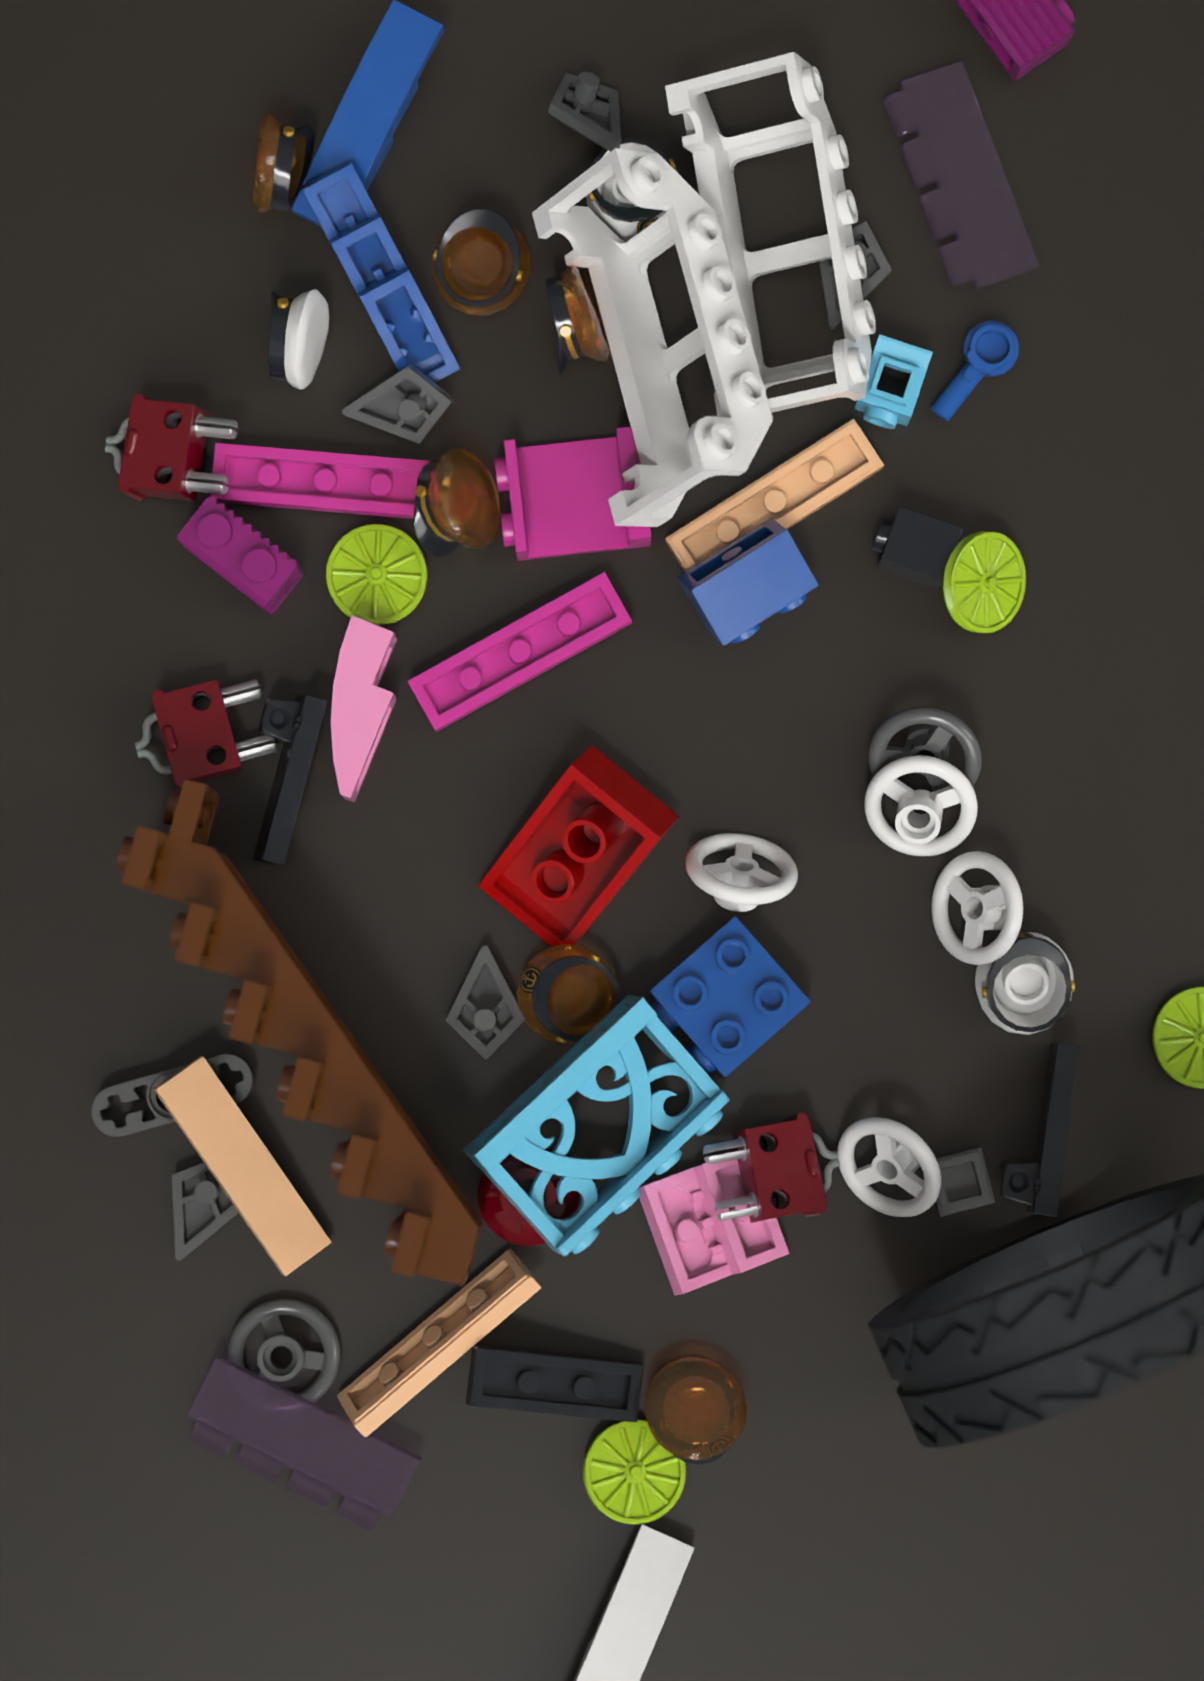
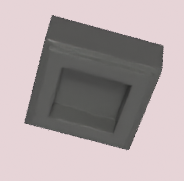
M981 1147L936 1158L941 1173V1189L935 1201L938 1216L941 1217L996 1203Z

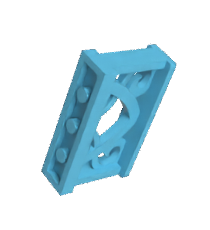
M627 995L463 1149V1152L485 1173L544 1239L546 1244L554 1252L562 1256L568 1255L571 1251L574 1254H578L586 1249L600 1233L597 1226L612 1212L617 1215L628 1209L641 1194L638 1187L653 1173L661 1175L669 1170L682 1156V1151L679 1148L694 1134L701 1136L710 1131L723 1117L720 1109L730 1100L725 1092L715 1084L657 1017L658 1014L643 997ZM643 1030L670 1062L646 1069L643 1056L634 1036ZM608 1065L614 1073L611 1081L619 1080L625 1075L626 1082L611 1089H601L597 1084L596 1075L600 1068ZM668 1075L681 1077L689 1087L690 1099L688 1105L675 1116L666 1115L663 1110L665 1100L668 1097L678 1095L662 1089L651 1093L650 1083ZM576 1091L587 1098L604 1102L619 1100L629 1095L628 1129L621 1154L599 1158L566 1156L575 1135L574 1114L567 1099ZM550 1118L557 1119L561 1124V1135L552 1152L545 1149L550 1146L555 1137L544 1138L540 1133L541 1124ZM651 1125L661 1129L649 1142ZM509 1154L530 1166L540 1169L531 1185L529 1195L523 1191L499 1164ZM553 1174L562 1176L556 1187V1196L560 1204L563 1205L564 1196L570 1191H577L581 1196V1205L578 1210L566 1219L552 1218L544 1207V1190ZM611 1178L597 1191L592 1179Z

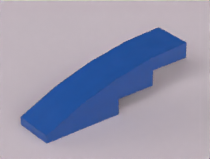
M396 0L392 1L335 112L303 185L350 161L365 190L369 189L394 143L393 134L419 88L418 79L444 33L442 24ZM300 189L292 208L293 213L320 226L304 193Z
M348 161L301 186L302 192L397 370L400 371L411 364L434 383L460 370L412 274L406 267L352 163Z

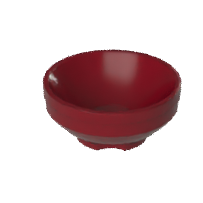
M547 1147V1148L545 1149L546 1151H549V1152H552V1151H553V1149L550 1148V1147ZM511 1154L499 1163L516 1183L525 1178L535 1179L540 1170L522 1162ZM483 1172L480 1176L477 1195L480 1213L487 1226L499 1238L511 1244L523 1247L546 1244L544 1239ZM553 1174L545 1187L546 1199L544 1207L552 1218L566 1219L578 1210L580 1194L577 1191H570L564 1196L563 1205L560 1204L556 1196V1187L562 1176Z

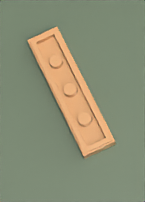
M852 419L666 537L665 542L686 572L769 518H773L783 527L789 529L883 469L884 464L855 419Z
M199 1056L153 1089L282 1275L287 1276L332 1243L203 1056Z
M511 1248L338 1394L337 1398L352 1424L365 1438L541 1289V1286L526 1265Z

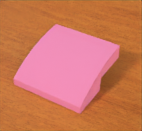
M738 1159L711 1165L705 1162L638 1187L641 1191L639 1199L674 1296L685 1294L730 1275L745 1272L790 1254L777 1218L754 1223L750 1222L749 1216L721 1222L717 1219L715 1214L747 1208V1204L720 1210L714 1209L716 1202L745 1196Z

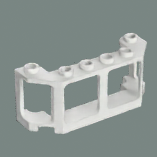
M795 52L666 85L665 90L669 114L674 116L683 113L687 136L682 137L683 147L693 154L699 195L715 210L721 228L725 249L736 282L737 292L765 389L776 384L835 371L836 384L768 399L771 413L840 397H847L854 401L865 399L872 354L869 335L874 334L876 331L875 316L870 302L863 299L860 279L866 278L867 267L861 247L854 244L851 224L857 223L858 212L851 190H846L842 170L849 166L848 151L844 138L841 134L837 135L824 101L823 84L815 66L812 67L811 64ZM787 71L792 100L797 112L803 119L733 137H724L719 130L704 92ZM813 143L828 234L756 252H748L744 242L735 186V165L742 160ZM832 258L845 339L834 342L833 354L774 368L766 367L763 361L752 282L760 275ZM714 392L717 417H723L717 394Z
M615 148L534 210L532 215L538 238L547 239L557 232L569 240L573 250L564 256L567 266L589 269L641 464H636L622 473L624 482L635 484L634 489L621 490L608 499L615 526L659 527L673 517L686 491L703 480L717 475L740 476L745 473L773 422V417L715 210L659 154ZM614 174L621 192L630 202L641 208L665 210L667 212L627 242L620 239L589 207L575 205ZM675 244L698 328L668 348L648 280L647 268L653 259ZM703 354H706L723 417H703L689 429L676 378L682 368Z

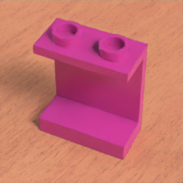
M631 427L616 428V437L516 448L515 439L504 440L505 457L495 458L498 492L509 490L512 512L501 513L504 547H516L517 561L651 546L650 527L615 526L608 501L609 498L621 490H633L635 484L625 483L622 474L636 464H641Z

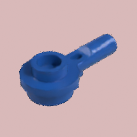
M986 321L977 324L969 331L963 346V355L966 363L931 407V410L937 416L948 422L984 376L996 377L1005 374L1014 366L1019 355V343L1016 334L1009 326L999 321Z

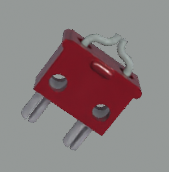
M137 393L132 398L129 417L121 423L120 429L115 436H108L106 439L105 451L113 454L114 467L119 474V490L137 501H142L147 496L196 502L197 492L226 494L229 488L220 485H229V478L226 475L201 472L206 437L235 439L238 433L231 429L238 430V423L234 419L210 417L209 413L195 404L156 401ZM125 438L122 456L121 451L112 444H117Z
M216 679L163 693L159 689L155 690L151 697L155 712L148 715L142 725L143 737L140 741L135 742L138 757L148 758L154 769L161 774H173L175 785L181 791L184 779L199 783L242 771L241 761L276 752L277 745L272 743L238 753L237 751L275 741V739L268 735H261L235 742L225 709L226 707L261 698V689L253 690L259 688L260 684L254 679L220 689ZM253 690V691H250V692L238 694V693H241V692ZM199 697H205L211 701V704L206 710L199 711L193 707L194 701ZM157 720L170 766L162 765L157 755L151 750L142 749L150 742L151 725ZM213 751H222L226 758L223 763L213 765L208 761V756Z
M805 1113L789 1116L781 1123L732 1133L733 1140L704 1146L703 1154L733 1148L736 1150L734 1152L705 1157L704 1160L708 1165L738 1159L745 1196L716 1202L714 1209L720 1210L747 1204V1208L715 1214L720 1222L749 1216L750 1222L754 1223L803 1213L805 1217H812L826 1212L828 1205L825 1193L830 1189L832 1183V1170L840 1167L837 1151H829L823 1139L818 1134L812 1132L809 1117ZM760 1138L763 1140L765 1144L764 1151L760 1148L759 1145ZM815 1144L819 1153L831 1160L824 1168L823 1182ZM772 1194L776 1198V1207L771 1202Z

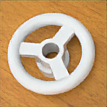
M922 755L899 758L881 768L870 781L864 800L866 818L875 835L892 849L912 856H934L957 847L970 834L976 822L978 812L976 794L967 777L958 768L942 759ZM909 773H929L942 778L951 786L934 792L923 789L913 790L897 778ZM883 793L898 802L895 819L896 831L888 824L882 813L881 801ZM960 803V816L955 826L944 835L937 837L941 828L943 809ZM915 809L924 810V811H926L927 813H926V814H918V813H915L913 810H915Z
M723 833L708 836L695 843L686 856V870L691 880L700 889L714 896L715 901L721 907L731 911H750L759 904L780 900L794 889L798 879L797 866L785 850L768 840L752 835ZM721 850H735L734 856L729 857L724 863L702 864L703 859L711 853ZM752 853L763 856L773 862L779 868L781 877L779 878L759 868V864L752 859Z
M981 851L967 852L951 860L940 873L933 890L931 913L936 934L952 956L968 964H988L1005 955L1017 939L1023 919L1022 893L1011 869L998 857ZM980 868L991 873L1000 885L971 888L960 875L969 869ZM950 894L961 905V913L966 921L963 942L957 937L950 923L948 913ZM985 930H1001L998 937L991 944L982 947L983 932Z
M870 1117L854 1122L842 1134L837 1148L841 1174L851 1191L866 1205L886 1215L913 1217L925 1212L935 1203L941 1189L940 1168L930 1147L912 1129L891 1119ZM875 1134L876 1157L871 1164L857 1168L854 1159V1150L857 1142L862 1137ZM920 1166L923 1171L924 1180L914 1174ZM878 1181L887 1184H897L915 1198L909 1200L892 1199L877 1192L870 1184Z

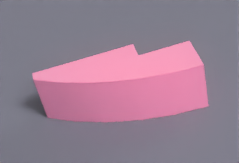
M351 616L340 649L333 683L331 737L333 762L340 795L344 799L355 803L397 700L394 693L378 687L397 638L394 632Z

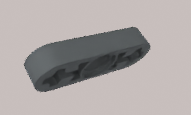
M232 1054L205 1059L217 1077L221 1075L222 1070L220 1066L228 1063L231 1071L242 1072L244 1081L235 1085L236 1094L231 1096L236 1104L243 1102L251 1095L255 1086V1073L247 1060ZM186 1065L105 1088L96 1096L92 1104L91 1113L94 1124L106 1135L121 1137L176 1122L169 1111L161 1106L158 1095L153 1089ZM147 1085L146 1099L150 1110L155 1115L154 1120L146 1121V1110L128 1114L126 1116L127 1125L121 1128L116 1119H106L104 1110L113 1106V1096L118 1094L121 1102L137 1101L143 1099L137 1090L138 1087Z

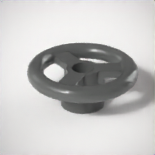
M915 707L897 712L879 726L870 742L868 758L873 777L888 763L907 756L922 755L919 753L922 750L932 752L934 755L930 757L945 761L949 755L950 739L952 736H955L961 744L965 755L962 773L967 777L971 785L974 786L982 766L981 748L973 731L957 716L937 708ZM912 726L906 734L904 747L887 746L897 732ZM917 772V774L926 777L933 791L951 786L936 775Z
M291 1298L271 1299L251 1308L235 1325L227 1348L229 1373L240 1393L254 1405L268 1411L280 1413L299 1411L320 1400L334 1383L341 1358L338 1336L327 1317L314 1306ZM279 1315L294 1316L311 1325L322 1342L323 1352L305 1350L296 1338L285 1334ZM262 1322L268 1339L261 1345L258 1351L257 1363L260 1371L251 1379L244 1362V1349L249 1335ZM285 1346L290 1349L293 1355L290 1365L280 1366L274 1361L273 1351L276 1347ZM302 1368L320 1371L310 1386L296 1394L275 1395L266 1392L274 1381L283 1382L290 1380Z

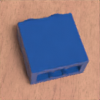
M736 916L649 991L650 995L656 1000L651 1007L658 1014L657 1017L671 1033L679 1027L692 1041L693 1045L687 1049V1052L708 1076L717 1070L723 1078L727 1077L811 1003Z

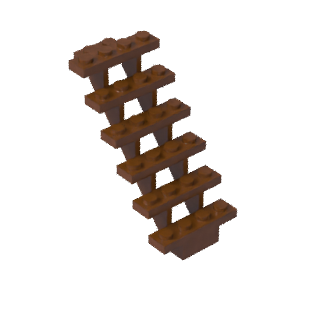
M184 779L181 792L172 790L166 805L164 824L171 825L169 835L137 825L134 838L129 836L124 838L116 866L118 871L124 872L121 883L156 897L190 905L188 914L179 912L173 925L170 947L178 949L175 961L244 979L241 990H231L225 1007L223 1023L231 1025L228 1038L299 1055L296 1066H285L278 1086L276 1100L285 1102L282 1115L302 1121L311 1120L355 1132L348 1142H339L335 1152L330 1177L340 1179L336 1193L357 1199L366 1197L409 1209L407 1212L404 1211L403 1214H400L399 1217H396V1220L393 1219L389 1229L383 1254L394 1257L390 1271L411 1277L421 1274L463 1286L469 1276L483 1224L482 1220L229 857L218 853L215 848L207 846L220 794L208 785Z

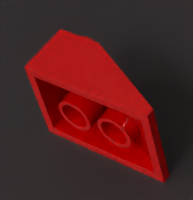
M592 745L570 765L479 883L478 887L563 957H566L680 816Z

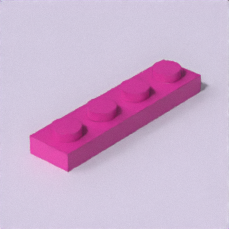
M215 443L212 473L226 475L229 478V485H220H224L229 489L224 495L210 493V497L215 496L220 503L414 519L417 479L423 466L430 461ZM440 465L434 466L430 473L428 485L430 507L435 519Z
M603 572L407 682L435 732H438L631 625L632 620L606 573Z

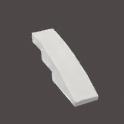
M643 1524L640 1526L618 1581L613 1586L593 1638L587 1646L574 1681H640L694 1547Z

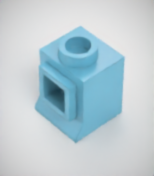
M879 334L871 356L865 399L857 400L854 409L865 412L864 420L879 427L895 429L897 423L907 426L912 417L933 352ZM884 366L910 374L903 398L876 389Z

